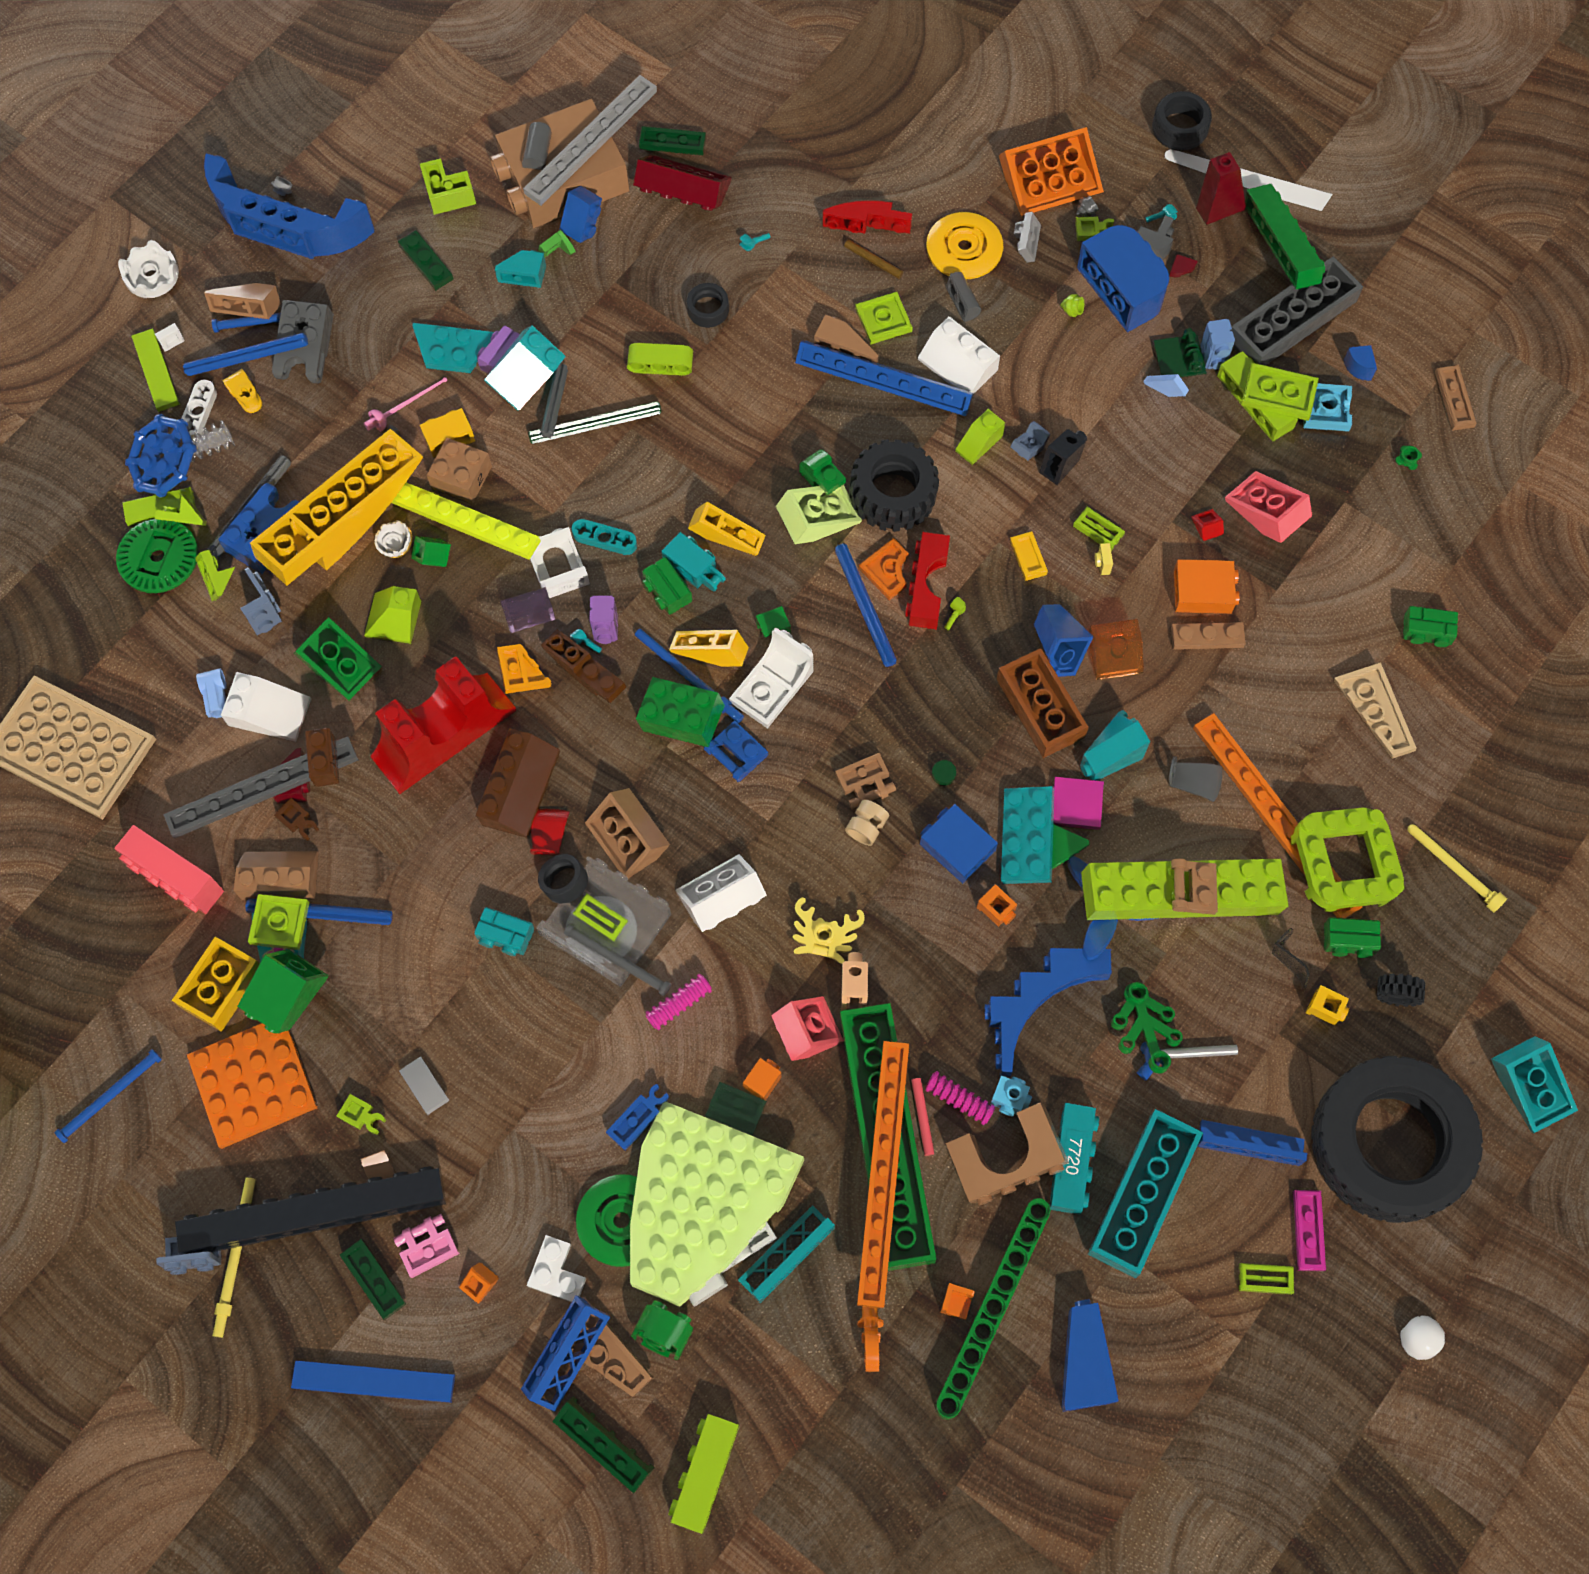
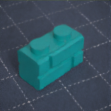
M485 907L474 934L477 940H479L478 943L484 947L493 948V945L502 948L501 951L507 955L516 956L517 953L524 955L534 932V926L531 922Z

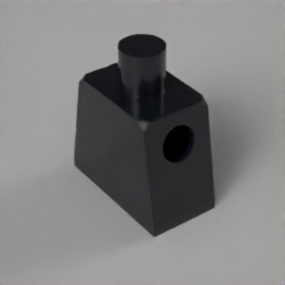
M1070 429L1065 430L1048 446L1039 473L1058 485L1080 460L1087 441L1086 434L1082 431L1074 433Z

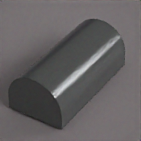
M542 122L530 124L522 160L523 168L539 170L545 168L552 135L551 128L547 124Z
M951 273L946 289L962 320L967 322L976 318L981 313V308L963 273Z

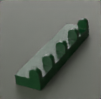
M573 1396L565 1403L552 1422L632 1493H635L655 1467L652 1464L649 1466L635 1455L637 1452L635 1449L629 1450L615 1437L616 1433L613 1430L609 1432L594 1419L596 1415L593 1412L587 1413L577 1404L578 1399Z

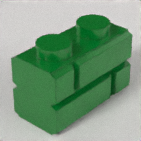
M667 558L660 559L654 565L652 564L642 571L644 579L642 584L648 593L651 591L656 596L654 598L655 603L661 611L665 609L671 615L681 607L683 608L692 602L691 591Z
M1409 606L1404 615L1403 639L1410 640L1413 644L1434 643L1437 647L1452 645L1457 637L1458 612Z
M1329 917L1324 924V951L1332 952L1333 956L1343 957L1347 956L1348 953H1354L1359 958H1371L1381 948L1379 920Z

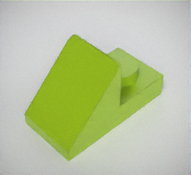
M181 495L179 513H177V508L163 506V511H155V519L203 526H206L207 523L186 495Z
M210 550L200 552L195 559L212 601H216L222 596L235 567L217 571L218 562L215 556L211 555Z

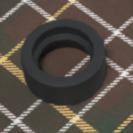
M702 283L693 287L688 293L686 300L688 316L696 325L706 328L716 327L728 317V295L719 285ZM712 297L721 302V307L713 313L706 314L696 310L695 303L702 298Z
M560 854L550 858L543 864L538 874L540 889L550 900L559 904L569 903L577 899L584 892L588 882L586 869L574 856L568 854ZM568 868L575 870V875L567 886L555 890L551 888L553 878L560 871Z

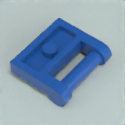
M735 720L715 739L711 740L709 747H704V751L709 755L712 754L733 774L732 777L737 782L745 778L768 756V751ZM724 745L744 765L739 767L719 747Z

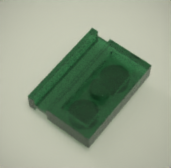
M719 1082L705 1117L753 1136L767 1101Z

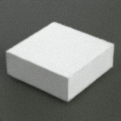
M175 323L155 334L164 351H168L184 342Z

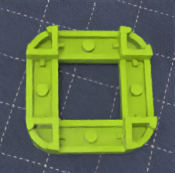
M1353 808L1316 812L1307 815L1295 827L1294 834L1291 835L1292 845L1297 844L1308 884L1305 894L1308 900L1312 898L1316 904L1325 908V912L1378 904V907L1393 900L1404 890V877L1392 835L1380 810ZM1350 835L1364 837L1375 878L1335 882L1323 838Z

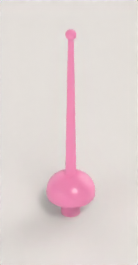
M444 377L441 381L385 413L376 409L369 411L370 419L364 422L366 429L369 431L376 427L380 432L383 431L387 426L386 418L441 383L446 382L447 378Z

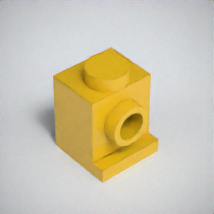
M1320 985L1315 991L1305 1013L1308 1015L1312 1014L1335 1025L1339 1020L1343 1022L1349 1011L1346 1004L1349 998ZM1324 1005L1330 1006L1332 1011L1325 1009Z

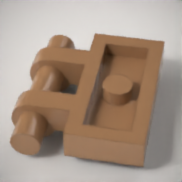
M880 753L835 771V776L844 794L847 795L854 792L856 795L855 798L848 800L851 809L859 807L862 800L884 799L888 797L889 793L896 791L893 782L884 785L882 779L889 777V772ZM874 783L876 789L864 793L862 788Z

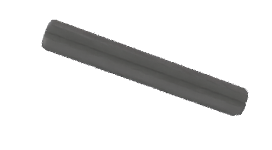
M560 364L554 371L541 427V436L544 438H552L554 435L568 373L567 365Z

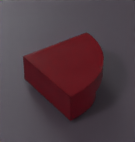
M1177 254L1169 276L1181 277V275L1193 272L1198 261Z

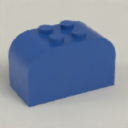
M1123 225L1112 226L1082 242L1077 269L1126 332L1135 329L1159 314L1169 283V273L1163 260L1156 256L1150 244L1144 241L1136 230Z

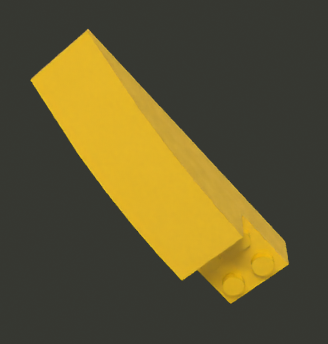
M389 429L251 541L250 545L255 558L286 586L315 562L327 571L381 516L422 461L423 456L393 430Z

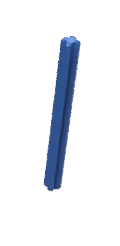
M299 333L184 363L183 371L188 376L305 347L308 345V338L304 333Z
M845 543L837 545L835 553L885 667L893 666L896 664V657L848 546Z
M250 898L246 901L245 909L247 913H254L257 899ZM309 904L306 918L390 925L393 920V913L387 910Z

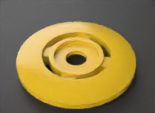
M958 212L941 218L933 225L927 237L926 249L932 264L943 274L950 276L951 273L962 272L966 279H975L988 274L997 266L1003 253V239L996 225L986 217L970 212ZM967 240L972 246L968 250H962L958 246L959 242Z

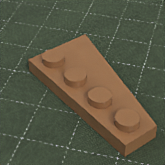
M582 1297L583 1299H585V1300L589 1303L590 1306H592V1305L590 1304V1302H589L585 1297ZM591 1314L585 1323L586 1330L595 1327L600 1318ZM563 1316L544 1333L545 1336L548 1338L552 1337ZM607 1323L584 1363L634 1397L654 1377ZM583 1339L574 1342L571 1347L572 1354L582 1350L584 1346Z

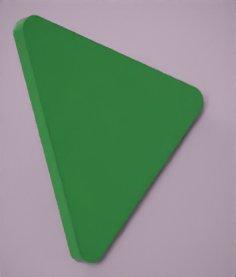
M1053 824L1052 870L1090 845L1089 840Z

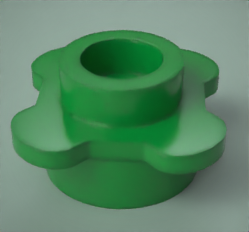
M1402 446L1400 448L1401 453L1396 457L1395 462L1398 465L1408 467L1410 470H1415L1418 467L1417 462L1421 459L1422 453L1414 446Z

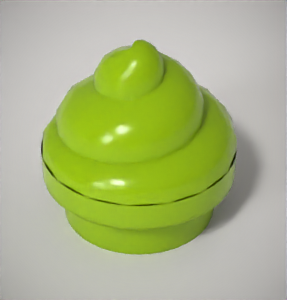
M1078 294L1069 295L1060 304L1064 312L1070 317L1081 315L1085 305L1083 297H1079Z

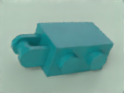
M680 532L662 550V558H667L676 572L697 589L704 584L711 591L715 592L717 585L726 580L724 575L716 569L715 556L709 550L700 548L691 536L686 537Z

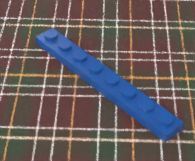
M802 340L799 345L796 364L959 415L966 416L973 396L972 392Z

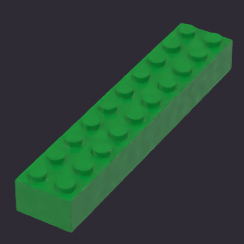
M891 1003L840 1011V1023L868 1187L883 1042H897ZM906 1087L888 1271L934 1264L936 1262V1253Z

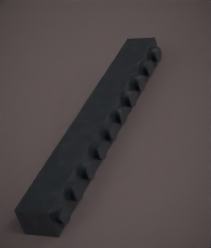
M433 1166L420 1168L417 1173L398 1172L393 1174L392 1178L373 1177L368 1179L367 1183H344L338 1189L319 1188L315 1190V1193L308 1195L294 1193L288 1196L289 1199L278 1201L277 1198L263 1200L262 1204L254 1206L249 1203L236 1206V1209L230 1211L215 1209L205 1216L199 1217L198 1214L186 1215L183 1217V1220L175 1221L178 1253L183 1255L199 1252H216L445 1205L446 1199L442 1174L439 1168L435 1169Z

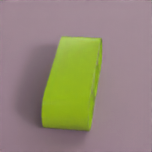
M633 343L629 346L627 369L633 373L689 375L692 372L694 351L691 347L685 345Z

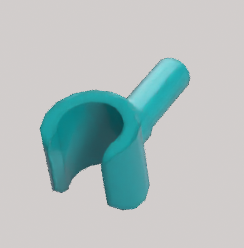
M1168 204L1161 212L1145 217L1148 223L1163 218L1166 215L1175 220L1178 211L1173 205Z
M767 233L751 238L748 234H743L740 237L742 242L739 245L746 251H751L755 244L770 239L771 236Z
M577 629L570 634V639L578 645L584 642L585 645L600 653L602 651L601 647L587 638L583 630Z

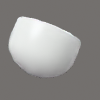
M1417 1316L1411 1319L1401 1330L1402 1347L1408 1355L1417 1360H1426L1434 1357L1442 1350L1445 1344L1444 1330L1436 1320L1429 1316Z

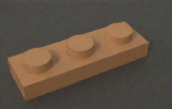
M1243 622L1172 624L1171 627L1173 650L1244 648L1246 644Z

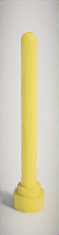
M1411 824L1408 826V832L1485 898L1484 902L1488 904L1486 907L1495 913L1508 898L1501 892L1497 893L1495 890L1492 892L1416 825Z

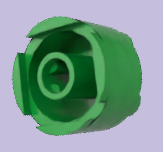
M654 1300L651 1305L645 1306L631 1336L634 1340L638 1336L642 1338L641 1345L667 1358L670 1353L675 1354L674 1360H679L693 1332V1327L690 1325L692 1319L680 1312H677L675 1315L667 1311L668 1307Z

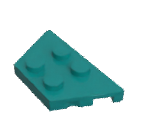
M413 323L412 325L426 368L471 373L477 366L478 352L482 347L486 348L494 333Z

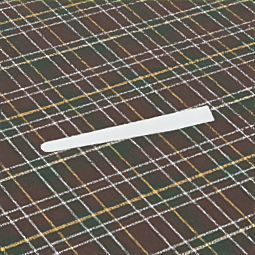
M1171 149L1165 152V158L1169 161L1203 173L1207 172L1210 161L1208 159ZM1241 169L1243 187L1250 189L1272 183L1275 190L1279 191L1282 200L1322 211L1333 195Z

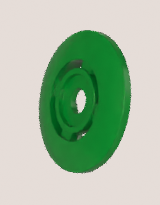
M157 519L147 520L133 527L122 538L116 554L117 568L124 581L136 590L146 593L166 592L181 585L192 574L197 564L195 557L199 554L198 545L190 530L179 522ZM155 538H168L173 540V542L171 544L168 540ZM154 551H163L164 558L161 561L155 562L151 560V555ZM144 569L146 572H148V573H150V574L143 573V572H141V570Z
M620 1174L606 1177L594 1184L586 1192L579 1204L576 1216V1229L581 1244L593 1258L606 1265L614 1267L630 1266V1244L625 1245V1241L630 1240V1223L637 1176ZM618 1195V1199L609 1202L604 1207L602 1213L598 1212L603 1203L612 1196ZM620 1212L628 1214L630 1218L629 1224L624 1228H618L614 1224V1217Z

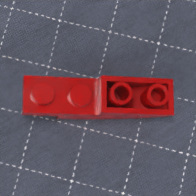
M854 201L824 209L823 226L830 229L847 230L853 233H866L868 226L875 229L910 234L913 213L892 210L893 202Z

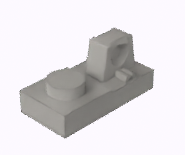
M1033 212L1025 213L1024 221L1015 223L1014 235L1017 239L1020 238V241L1017 243L1018 252L1027 263L1035 262L1041 224Z

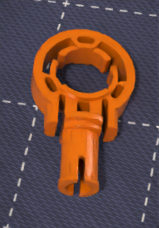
M862 1306V1318L857 1322V1326L864 1328L862 1343H864L865 1372H879L881 1332H878V1328L883 1327L884 1321L878 1317V1308Z

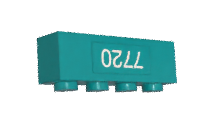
M1065 1103L1062 1108L1058 1138L1069 1163L1063 1165V1171L1053 1175L1049 1203L1050 1210L1080 1215L1083 1208L1087 1209L1089 1193L1085 1192L1086 1182L1091 1183L1093 1167H1089V1159L1094 1157L1096 1142L1092 1141L1093 1131L1097 1132L1099 1126V1116H1095L1096 1108Z

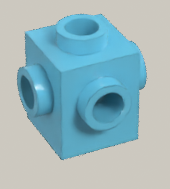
M1001 1075L990 1104L1000 1108L999 1111L1005 1115H1017V1112L1028 1108L1032 1099V1096L1028 1095L1030 1087L1026 1086V1082L1016 1077L1009 1079Z

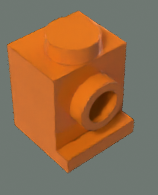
M996 884L978 901L977 909L982 911L998 927L1002 923L1008 925L1016 916L1014 911L1017 904ZM1000 907L1003 912L998 913L994 908Z

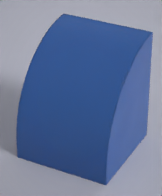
M1372 346L1350 347L1344 358L1346 369L1358 379L1371 381L1377 370Z

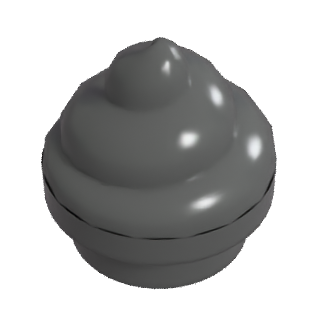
M1090 195L1079 200L1076 216L1094 217L1096 215L1095 213L1099 208Z

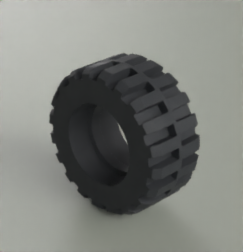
M895 439L894 442L882 440L881 444L874 443L869 446V450L864 449L853 464L849 487V498L852 499L853 509L858 510L857 515L863 520L866 518L867 524L872 527L878 525L880 526L879 529L886 531V528H891L893 532L900 531V528L903 527L905 530L913 528L914 523L916 525L922 523L924 517H928L932 512L939 487L938 469L936 466H933L934 460L931 456L928 455L926 457V451L921 447L915 448L914 443H901L902 440ZM885 474H897L908 479L915 490L903 497H890L877 490L873 481Z

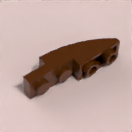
M558 629L541 644V647L565 671L595 696H601L608 703H611L626 688L625 683L592 659L589 652Z

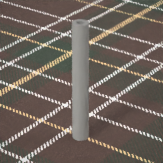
M1237 1045L1160 1049V1051L1166 1052L1170 1058L1238 1055Z

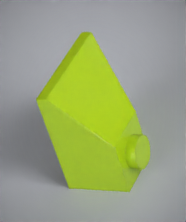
M393 586L376 592L364 636L411 644L421 605V599L417 590Z

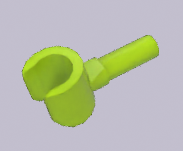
M956 597L950 604L954 612L944 627L947 630H950L956 618L966 610V604L960 597Z

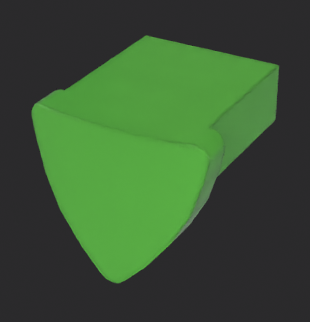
M561 229L543 242L538 249V252L544 253L545 258L559 247L569 255L576 251Z

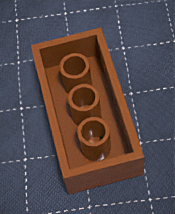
M1041 648L999 668L997 681L1043 758L1086 737L1088 725Z

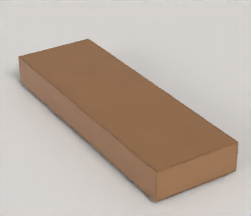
M1459 365L1437 368L1435 375L1452 431L1474 428L1477 423Z

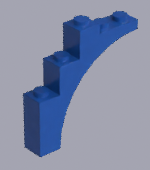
M1050 948L1048 955L1044 956L1043 969L1048 971V973L1020 972L1018 980H1014V995L1019 997H990L989 1004L984 1005V1019L989 1020V1027H999V1029H995V1044H999L1000 1054H995V1069H1000V1077L1001 1075L1004 1077L1011 1076L1014 1050L1018 1036L1027 1020L1039 1006L1053 995L1071 986L1089 981L1109 979L1112 974L1111 949H1105L1094 960H1087L1084 957L1083 949Z

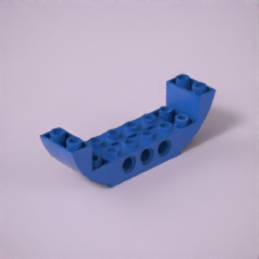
M207 153L205 155L204 169L208 185L222 216L236 235L314 259L315 256L333 255L354 248L375 231L367 205L360 200L346 198L336 218L333 219L329 215H321L308 208L302 209L293 206L289 202H280L267 195L262 196L248 189L237 188L226 159L218 155L213 156Z

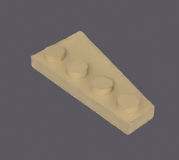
M1381 663L1334 678V682L1392 759L1416 751L1415 743Z

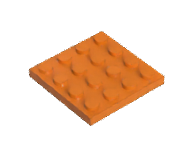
M261 1023L187 1054L220 1149L318 1108L290 1030L275 1034L266 1030L265 1025Z

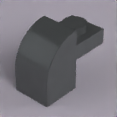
M1166 215L1158 232L1142 226L1138 231L1144 241L1150 244L1156 256L1164 259L1170 253L1173 243L1172 235L1174 228H1171L1174 218Z

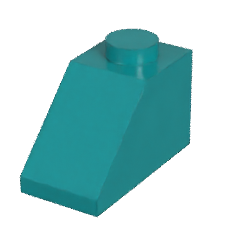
M521 250L499 263L495 267L497 281L500 283L541 288L546 269L544 253L535 250Z

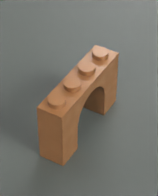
M1038 1103L1017 1112L1028 1140L1029 1151L1023 1165L1014 1172L999 1174L991 1170L982 1156L975 1136L970 1133L946 1143L969 1202H977L978 1206L986 1204L993 1200L992 1196L1001 1192L1002 1196L1017 1190L1016 1185L1023 1182L1026 1185H1030L1041 1180L1039 1176L1049 1172L1050 1175H1054L1064 1170L1063 1165L1068 1164L1069 1161L1044 1104Z

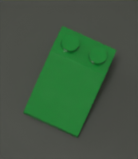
M329 617L294 652L303 663L348 701L382 667Z

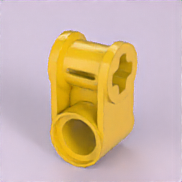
M242 368L222 380L231 395L236 398L246 412L255 413L261 409L262 400Z

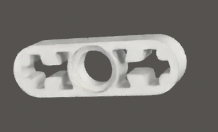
M200 380L195 384L181 418L188 423V430H190L189 433L192 441L198 440L202 435L217 396V391L209 380ZM201 406L204 408L201 414H192L195 407Z

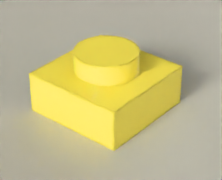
M1110 543L1100 544L1098 553H1095V565L1100 567L1101 575H1110L1113 560Z

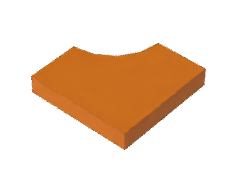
M892 538L860 563L858 569L888 600H891L907 587V582L902 576L901 569L903 563L909 557V553Z

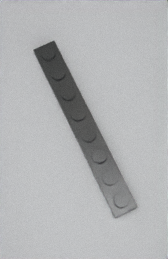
M349 737L336 741L335 749L337 750L338 769L359 761ZM307 754L165 813L164 817L174 839L311 781L309 778Z

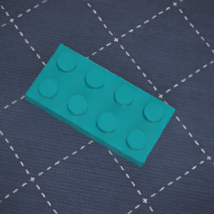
M1053 786L1004 788L1001 882L1003 884L1052 882Z

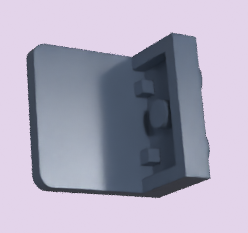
M249 567L244 570L260 597L241 607V610L258 636L261 633L270 631L273 626L282 622L277 614L281 610L258 572L252 573Z
M177 1237L165 1238L166 1257L156 1258V1264L165 1271H170L172 1275L185 1274L187 1269L197 1268V1271H211L214 1269V1266L221 1265V1251L180 1255L178 1253Z

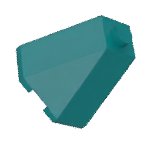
M1124 710L1116 714L1083 755L1080 767L1085 777L1098 781L1144 758L1150 740L1138 720L1126 718L1128 714Z

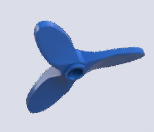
M1073 856L1068 859L1067 865L1074 879L1083 889L1081 872L1087 864L1080 858ZM1150 918V919H1127V920L1141 921V920H1154V919H1159V918ZM1118 919L1092 920L1083 943V954L1087 960H1094L1104 952L1114 935Z

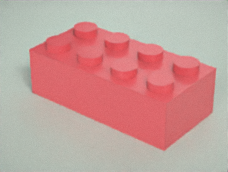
M135 825L129 829L114 848L120 854L118 859L125 863L126 867L134 873H140L146 877L145 879L155 887L160 886L165 890L166 894L175 900L179 899L182 901L184 906L194 913L199 910L206 915L224 892L210 875Z

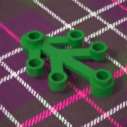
M1140 982L1131 983L1124 990L1126 1003L1121 1011L1114 1015L1111 1020V1026L1117 1031L1124 1030L1128 1024L1127 1017L1134 1007L1138 1018L1127 1036L1120 1040L1118 1048L1124 1054L1131 1053L1135 1047L1137 1037L1143 1031L1151 1056L1148 1065L1154 1073L1162 1074L1171 1065V1058L1166 1052L1160 1051L1154 1030L1165 1036L1166 1042L1170 1046H1178L1183 1039L1182 1033L1165 1025L1172 1022L1175 1017V1011L1171 1007L1164 1006L1149 997L1148 989L1144 984ZM1133 993L1137 994L1139 998L1133 996ZM1147 1008L1158 1013L1159 1020L1149 1015ZM1163 1012L1168 1013L1170 1018L1165 1017ZM1116 1020H1121L1123 1025L1118 1024ZM1171 1035L1176 1036L1178 1040H1173ZM1123 1042L1129 1043L1130 1048L1125 1047ZM1155 1062H1159L1162 1067L1157 1066Z

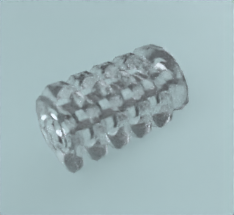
M220 420V428H217L212 423L210 432L205 426L202 427V435L197 430H194V438L191 437L193 444L197 446V451L193 454L191 462H195V454L199 459H203V451L208 456H212V448L217 453H220L221 445L228 450L230 448V441L236 446L229 428L223 420Z

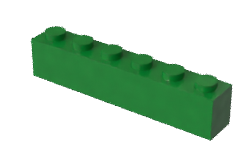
M1272 183L1247 189L1245 199L1246 210L1295 289L1321 284L1323 273H1325L1324 261L1320 260L1316 254L1315 247L1311 246L1307 240L1306 233L1300 229L1297 219L1291 215L1289 207L1282 201L1279 191L1275 190Z

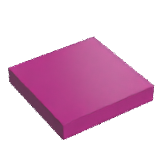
M1055 777L1053 824L1100 830L1104 781Z

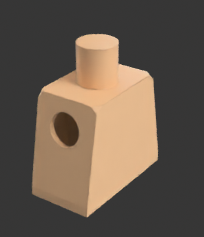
M859 952L849 953L848 961L843 962L841 1011L867 1007L868 963L863 962V955Z

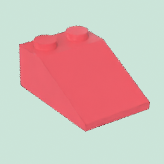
M1257 471L1225 497V501L1258 531L1279 543H1282L1312 517L1308 494Z

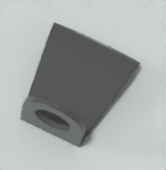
M1174 756L1169 774L1170 787L1214 802L1221 788L1222 766L1206 763H1177V757Z

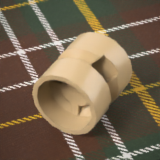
M862 800L855 812L857 817L851 818L845 831L856 841L872 846L879 835L878 829L883 828L889 818V813L872 801Z

